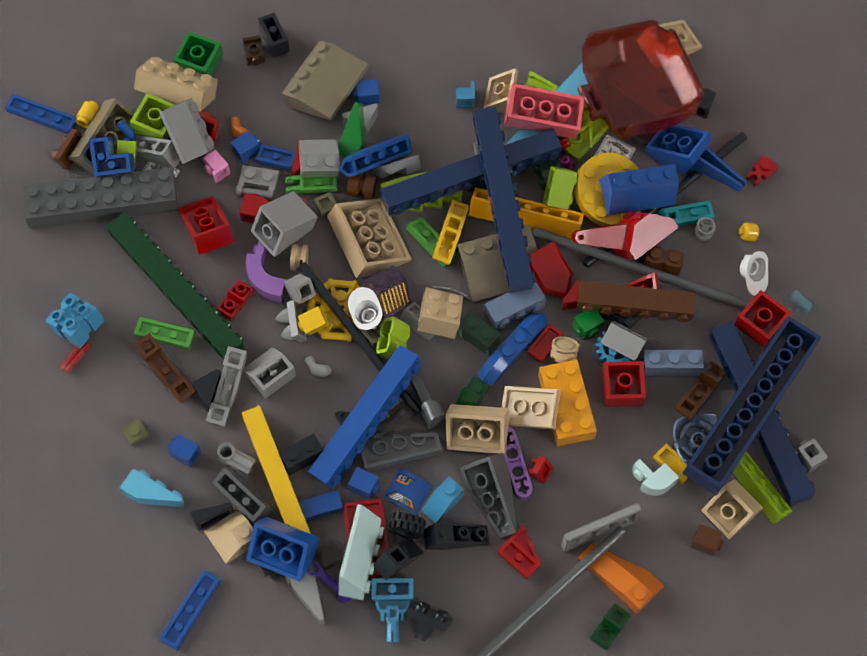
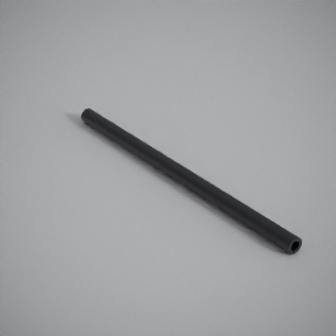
M306 262L302 263L298 267L304 276L311 279L317 293L376 368L381 371L386 363ZM406 389L403 390L399 397L413 415L416 416L422 409Z

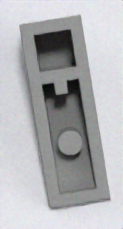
M135 135L137 156L161 167H173L175 169L180 158L172 140Z
M311 563L308 569L314 572L313 564ZM306 572L300 582L286 576L287 585H292L295 594L320 625H324L325 622L315 576H311Z

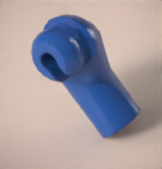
M121 119L116 127L124 133L122 141H135L133 128Z

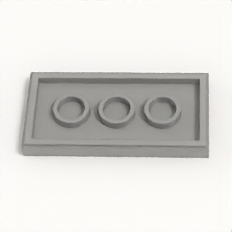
M634 504L564 534L561 544L563 551H570L612 533L619 526L626 527L635 523L641 511L639 504Z

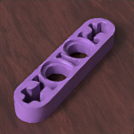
M509 427L508 435H511L509 437L510 444H506L504 456L510 471L511 484L515 496L520 500H527L531 497L533 488L516 433L513 428ZM513 449L518 455L516 458L511 459L507 456V451ZM514 468H521L523 475L520 477L514 476L512 473ZM521 481H523L524 489H528L526 494H523V492H519L521 488Z

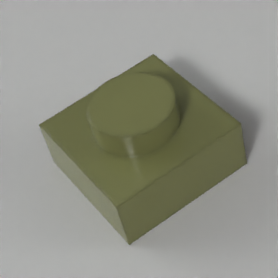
M330 192L313 199L322 217L327 216L335 204H337Z
M376 326L377 329L360 330L372 347L377 345L380 338V328Z
M139 418L122 427L132 446L149 437Z

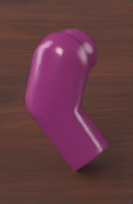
M568 156L561 158L562 167L573 170V167L576 165L575 161Z

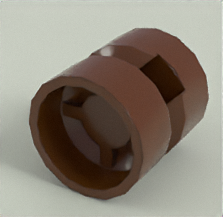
M360 173L349 177L347 195L358 197L361 194L363 198L373 199L377 186V176L369 174L363 176Z

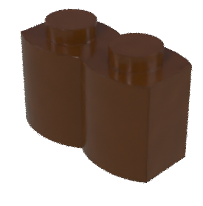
M654 246L645 253L643 264L679 276L685 254L678 250H665Z

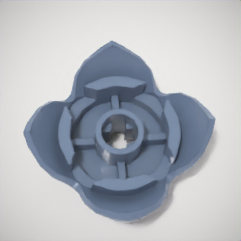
M701 414L691 420L687 417H681L675 421L673 428L674 448L684 463H689L718 420L716 414ZM695 438H697V439L699 440V441L697 442V443H699L698 445L695 444V442H694V439H695Z

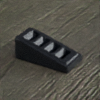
M231 503L194 510L189 513L197 529L200 531L229 516L234 510Z

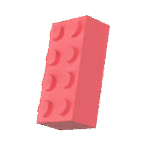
M512 83L508 93L504 126L540 133L553 128L557 136L576 139L581 129L585 97Z

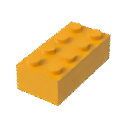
M578 360L539 367L538 378L541 388L558 389L561 391L555 430L552 429L556 446L559 447L595 439L597 429Z

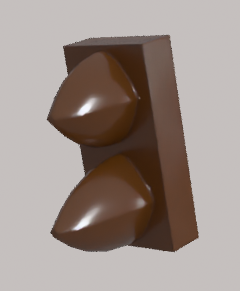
M71 129L68 135L61 138V147L49 152L51 159L58 162L63 169L68 170L73 163L68 157L82 137L80 132L76 129Z

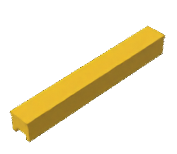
M260 405L242 412L244 423L284 524L311 534Z

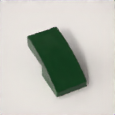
M614 603L589 639L607 651L631 617V614Z

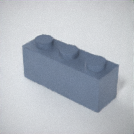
M535 282L530 290L508 292L485 303L484 313L494 330L498 328L503 329L516 319L522 320L527 314L533 311H540L545 306L546 297Z
M644 350L641 358L644 376L699 377L703 370L702 350Z

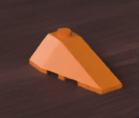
M591 543L578 556V559L581 561L597 546ZM608 551L588 568L636 615L664 588V585L651 572Z

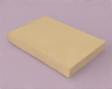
M505 386L501 408H509V426L555 430L561 391L558 389Z

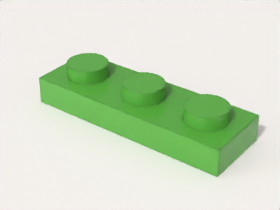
M419 217L409 223L406 230L433 256L439 234L422 217ZM455 251L451 262L457 259L458 254ZM437 261L442 267L447 265Z
M139 317L134 331L135 337L143 338L150 333L156 342L190 350L195 336V330L143 317Z

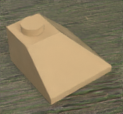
M236 510L204 532L225 564H228L249 550L253 527L239 510Z

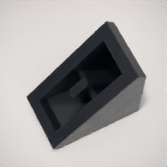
M217 369L192 382L207 412H209L211 402L213 403L221 377V371Z

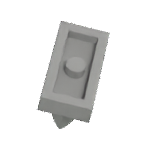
M294 300L287 302V308L282 310L275 320L281 323H290L281 333V337L301 343L307 341L305 332L303 333L298 326V322H300L298 316L303 314L302 306Z

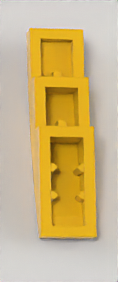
M452 199L432 259L450 265L470 207L469 205Z

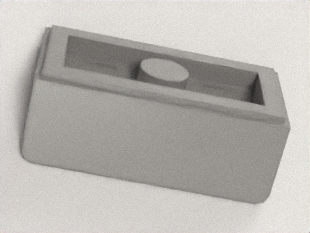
M413 302L403 310L400 320L410 325V328L425 339L430 340L434 334L417 331L421 306Z

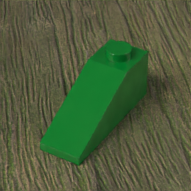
M360 102L354 103L338 144L339 155L342 157H347L366 147L363 104Z

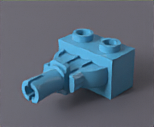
M372 578V600L375 601L377 610L381 613L382 622H385V613L387 614L386 642H392V632H394V642H400L399 614L401 613V622H404L405 614L411 605V601H414V579L389 578L385 580L384 578Z

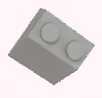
M299 140L301 177L338 176L340 162L336 140Z

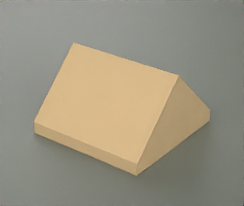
M516 68L489 78L483 108L496 107V112L506 113L509 90L512 83L517 84L518 70Z

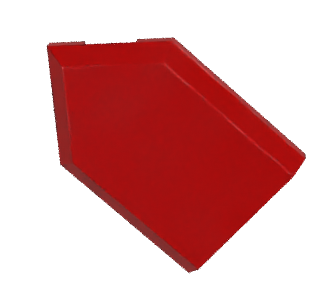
M555 241L530 254L532 260L530 270L531 272L534 271L536 283L543 293L564 299L569 292L573 273Z

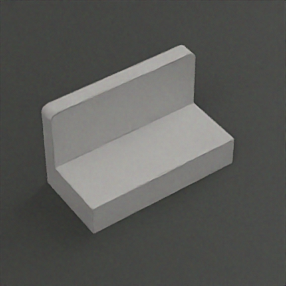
M613 321L601 343L632 360H636L648 338Z

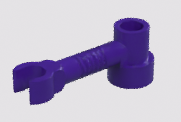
M312 562L317 567V572H312L308 569L309 575L320 578L337 591L336 598L339 602L347 603L352 600L350 597L340 596L339 582L324 572L318 562Z

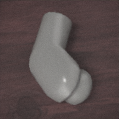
M309 356L304 360L313 376L326 377L331 374V367L317 364L313 356Z

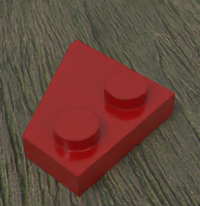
M523 524L517 530L518 532L514 533L497 550V554L527 580L540 567L541 562L534 551L532 541L528 537L526 526Z

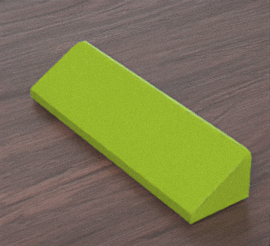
M745 452L732 473L746 491L763 507V513L774 525L793 511L750 455Z

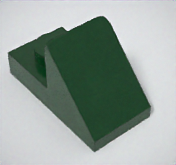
M473 376L467 387H463L455 405L479 406L490 389V385Z

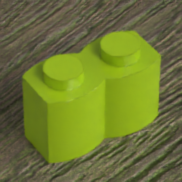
M394 316L384 318L376 347L377 354L389 360L399 345L407 349L406 342L410 337V325Z

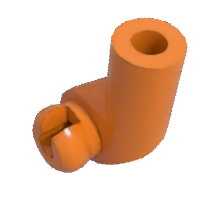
M231 118V131L235 137L238 138L249 131L240 126V118Z

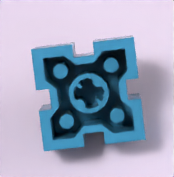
M69 293L60 303L61 309L59 311L54 310L45 322L55 334L63 339L67 338L71 344L81 348L90 338L88 333L91 330L96 331L105 319L95 306L88 302L83 303L81 298Z

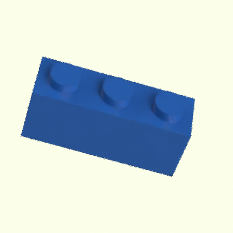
M265 517L254 524L247 561L300 582L315 558L319 537Z

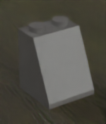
M293 191L260 206L251 232L275 257L311 231L317 220V215Z

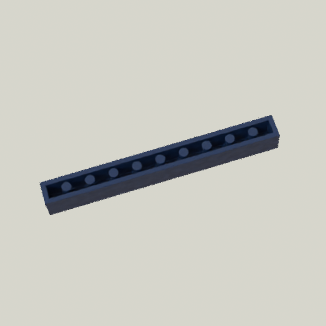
M496 107L473 110L472 121L508 291L513 293L530 290L536 279L534 271L531 272L530 270L532 260L530 253L527 254L526 247H528L526 235L523 236L522 233L524 223L518 214L520 204L518 200H515L516 186L514 182H511L512 167L507 163L509 154L507 147L504 148L503 144L505 135L499 126L501 124L500 113L496 112Z
M553 128L504 145V148L507 147L509 158L507 163L511 165L512 172H520L526 167L537 166L546 160H554L561 155L562 145ZM480 154L381 188V199L388 215H399L410 208L416 209L427 202L432 203L441 197L452 196L458 191L469 190L475 185L486 184Z
M730 321L711 328L708 337L724 370L727 371L726 375L736 393L754 367L755 362L748 355V347L742 342L738 327L734 326L733 322ZM774 409L756 438L789 507L811 500L815 494V486L806 475L807 470L798 458L797 448L789 440L790 435L781 423L780 413Z

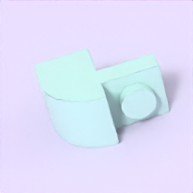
M640 459L634 463L632 468L635 478L643 481L640 490L652 496L666 493L679 479L666 463L654 473Z

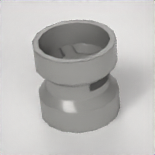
M709 217L699 219L694 231L695 238L701 242L709 241L715 230V222Z

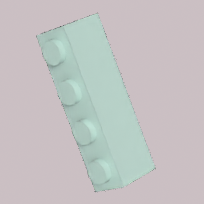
M359 504L357 505L339 576V595L363 600L365 593H369L371 581H368L369 574L373 575L374 573L373 558L378 557L380 545H377V541L382 539L384 527H381V518Z

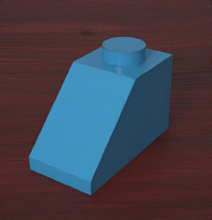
M448 476L434 491L421 512L434 523H438L463 497L464 489Z

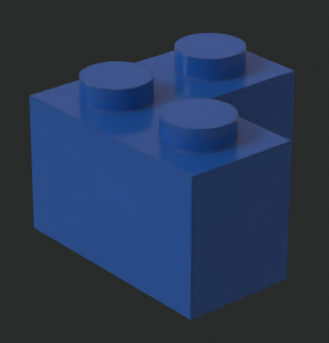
M112 137L89 139L94 176L136 172L133 154L115 155Z

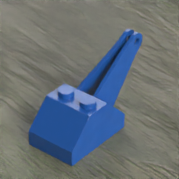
M664 122L645 147L648 155L660 165L675 164L678 174L684 175L691 168L736 191H741L746 185L744 178L738 175L707 147L712 141V137L707 131Z

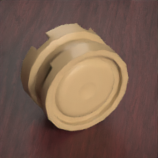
M292 244L291 270L299 269L298 267L304 262L308 264V245L298 246V244Z
M557 337L552 341L550 356L551 358L554 357L555 361L559 363L576 360L579 344L576 340L569 337Z

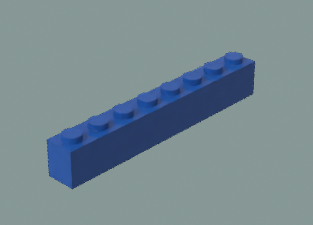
M401 345L398 346L308 472L314 479L331 490L339 484L343 473L352 466L354 458L358 453L362 452L366 441L375 434L379 423L385 420L389 409L398 402L402 391L408 388L412 377L420 371L422 361L417 354Z

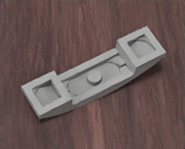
M228 346L213 403L211 402L207 415V422L226 426L241 383L247 351Z

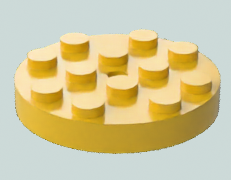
M607 152L593 156L579 168L576 175L578 181L574 187V196L578 207L589 220L598 225L606 226L618 224L623 219L626 213L607 216L599 179L610 173L639 169L634 162L623 155Z

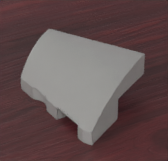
M413 155L377 167L371 171V174L378 178H384L396 172L410 174L421 169L419 155Z

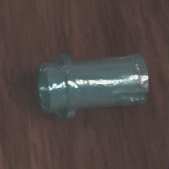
M798 290L794 291L789 298L801 308L802 312L809 313L814 307L813 301L808 300Z

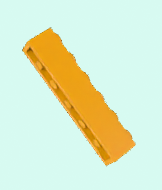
M475 187L468 216L494 222L487 190ZM515 197V200H518L520 204L519 218L523 219L524 226L529 225L531 232H533L534 227L571 239V235L575 230H581L584 213Z

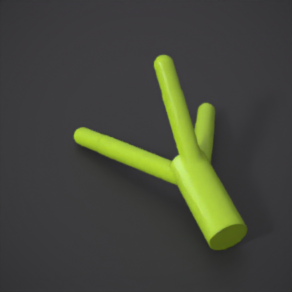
M594 111L591 112L587 121L580 129V132L588 129L590 149L593 148L592 125L598 116Z

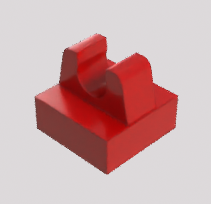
M539 456L538 459L532 460L534 464L533 469L527 468V471L539 483L545 484L554 467L546 457Z

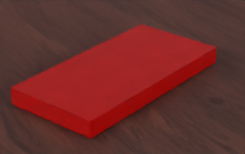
M383 499L343 503L347 542L349 541L358 504L381 518V527H384L382 539L377 541V545H380L378 557L373 558V563H375L389 549ZM375 568L373 575L369 574L368 580L384 577Z

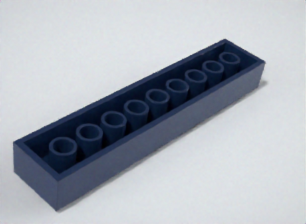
M788 316L682 474L717 496L820 341L821 336Z

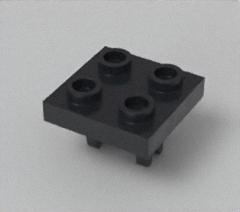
M419 601V603L415 602L408 608L406 616L417 620L414 637L418 638L422 634V641H426L435 628L445 632L451 625L453 618L449 616L448 612L438 609V611L433 610L428 603Z

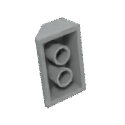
M192 98L159 112L182 164L215 149L213 139L208 135L206 124L201 119L198 113V106Z

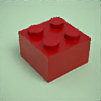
M760 290L739 314L734 326H737L739 330L763 348H766L792 312Z
M643 361L604 362L602 368L604 407L643 406L646 399Z

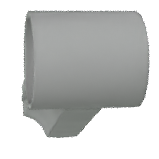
M222 443L217 449L218 459L223 465H229L247 476L253 471L257 463L256 459L237 450L231 443ZM224 451L232 452L229 457L222 456Z

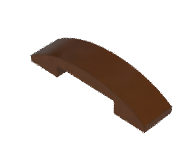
M150 333L134 344L145 362L180 404L196 393V390L181 375Z
M710 361L686 395L677 403L674 410L691 420L710 397L727 371Z

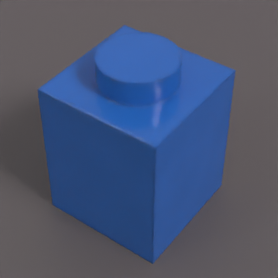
M377 79L359 81L356 84V88L353 89L354 99H357L363 105L380 104Z
M249 131L230 142L232 152L242 164L258 154L259 145L261 144L256 135L253 136Z
M178 434L176 439L173 438L168 445L170 457L190 468L201 453L198 444Z
M356 467L348 482V490L370 500L372 495H376L380 488L378 476Z

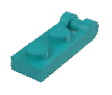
M710 200L664 208L659 211L660 216L670 218L671 215H674V221L677 226L697 223L703 217H709L712 220L715 217Z

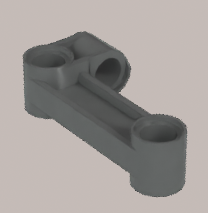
M421 368L412 377L410 384L422 407L421 417L426 429L429 430L446 423V416L439 401L431 399L420 376V373H422Z

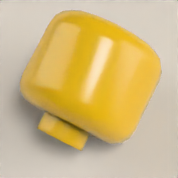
M748 222L743 223L738 231L740 238L743 241H756L759 236L758 225Z

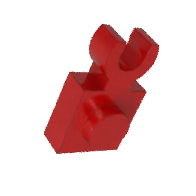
M764 155L753 165V171L748 173L746 180L755 178L753 186L756 187L759 185L761 178L766 181L779 166Z

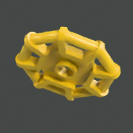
M329 278L323 285L327 290L330 289L331 295L344 308L343 310L354 323L349 311L348 299L351 293L357 288H361L356 280L346 281ZM335 287L349 288L348 292L343 290L336 291ZM315 290L316 296L308 299L307 311L315 308V304H319L330 323L325 329L317 332L321 339L324 341L330 339L352 342L353 337ZM340 328V330H344V333L331 332V330Z

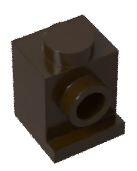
M260 35L242 38L247 65L265 63Z

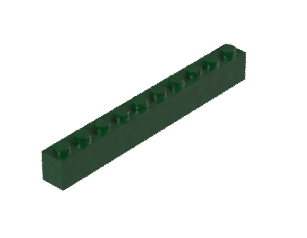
M123 213L106 226L109 235L223 361L228 346L244 350V340L241 335L231 330L232 327L229 322L219 317L220 314L217 309L207 304L206 297L202 293L198 294L195 291L196 287L190 280L186 281L183 278L184 274L178 267L174 268L171 265V259L166 254L163 256L160 253L159 246L155 242L151 243L148 240L149 236L143 229L139 230L137 228V223L132 217L128 218Z

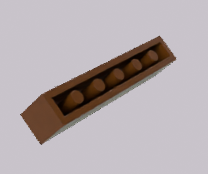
M580 281L577 293V309L583 312L599 311L602 314L618 313L621 316L637 315L640 318L656 317L659 320L675 319L678 322H688L692 320L695 314V293Z

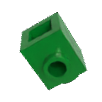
M597 311L583 312L574 317L572 327L574 332L584 340L588 337L596 336L599 330L603 328L604 320Z

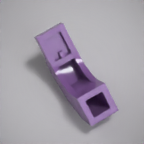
M259 241L258 244L254 245L253 254L247 253L246 269L250 284L261 297L282 304L286 293L284 284L286 279L274 277L265 272L263 264L268 250Z

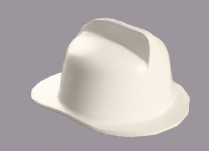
M763 251L754 252L752 255H745L740 264V273L746 279L747 289L753 296H756L760 290L765 292L768 286V257Z
M365 287L357 288L348 299V307L353 321L362 330L377 329L376 326L379 325L383 316L379 300L371 289Z

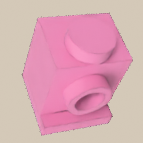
M216 150L204 155L202 159L205 162L204 169L209 175L212 174L215 183L231 174L229 164Z

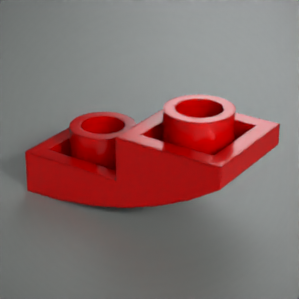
M239 279L228 290L225 299L216 307L219 314L232 321L254 292V288Z

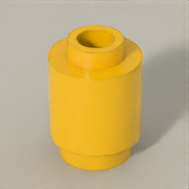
M85 101L76 115V123L87 129L100 109L99 105L94 101Z

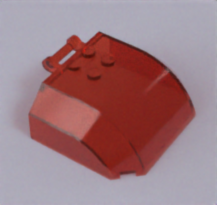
M654 19L590 32L582 45L583 73L588 84L578 87V93L585 97L584 101L589 110L591 121L604 117L610 133L622 139L661 131L688 119L697 112L699 103L705 93L677 32L671 28L667 30L659 26V22ZM592 91L600 110H596L589 92Z

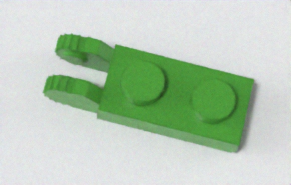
M299 174V176H288L285 178L286 184L297 185L300 183V186L287 187L285 189L286 194L293 191L297 195L299 193L338 192L337 176L301 177Z

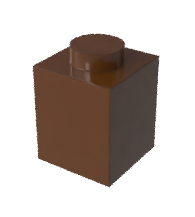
M699 524L690 548L714 556L716 550L720 551L724 540L721 539L723 532Z

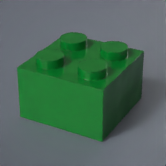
M188 31L173 62L180 67L195 70V72L212 76L223 56L222 45L220 42Z

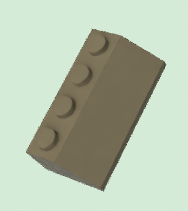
M116 98L105 100L68 158L81 169L94 174L89 139L112 137L114 153L116 155L117 142L124 139V133L116 125L122 119L131 127L130 121L134 113Z

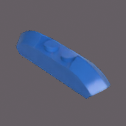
M408 133L399 135L354 152L344 158L339 170L348 177L356 176L412 152L410 137Z
M532 313L498 347L478 372L482 382L494 385L548 325L545 313Z

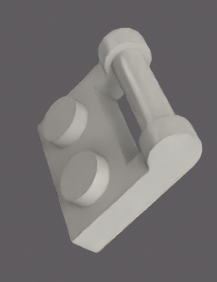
M243 165L236 187V196H242L245 193H256L261 197L267 198L268 201H273L279 171ZM245 186H251V187H258V188H264V189H269V190H268V191H264V190H257V189L244 188V187H245Z

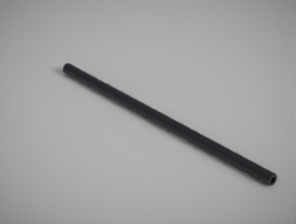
M740 132L715 154L722 160L747 139V135L744 132ZM694 170L679 182L677 195L703 174ZM663 207L644 210L642 213L655 214ZM599 247L598 249L609 252L613 248ZM588 256L582 263L586 268H589L599 259Z

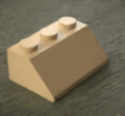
M451 404L446 412L447 450L505 454L509 429V408Z

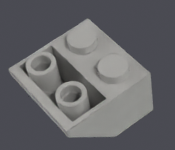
M273 347L244 367L243 371L265 399L296 377L295 367L283 353Z

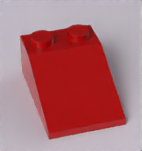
M213 196L178 208L191 241L199 255L234 243L230 225Z

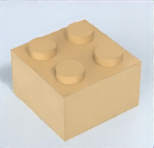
M426 287L421 302L417 331L455 339L460 325L463 295Z

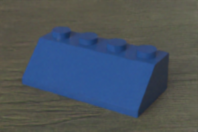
M675 164L610 173L599 179L607 216L676 205L679 179Z

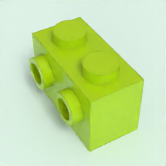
M551 166L542 202L548 206L568 209L569 205L573 202L572 192L573 188L577 185V173L573 170Z

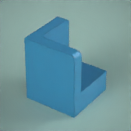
M471 81L470 88H456V108H474L475 83Z

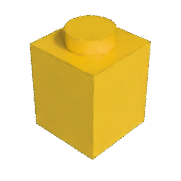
M319 306L298 316L300 330L308 335H312L330 325L323 308Z

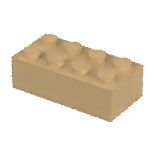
M151 57L136 70L134 89L175 104L192 98L198 106V111L201 112L215 99L218 79L208 74L195 72V70L180 67L176 63L163 61L159 57Z

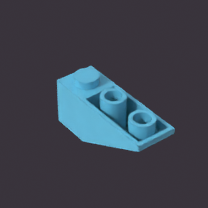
M133 468L119 487L123 495L138 504L172 507L185 506L182 499L183 496L175 490L169 491L166 489L167 486L159 480H156V482L151 480L150 475L143 470L137 471Z

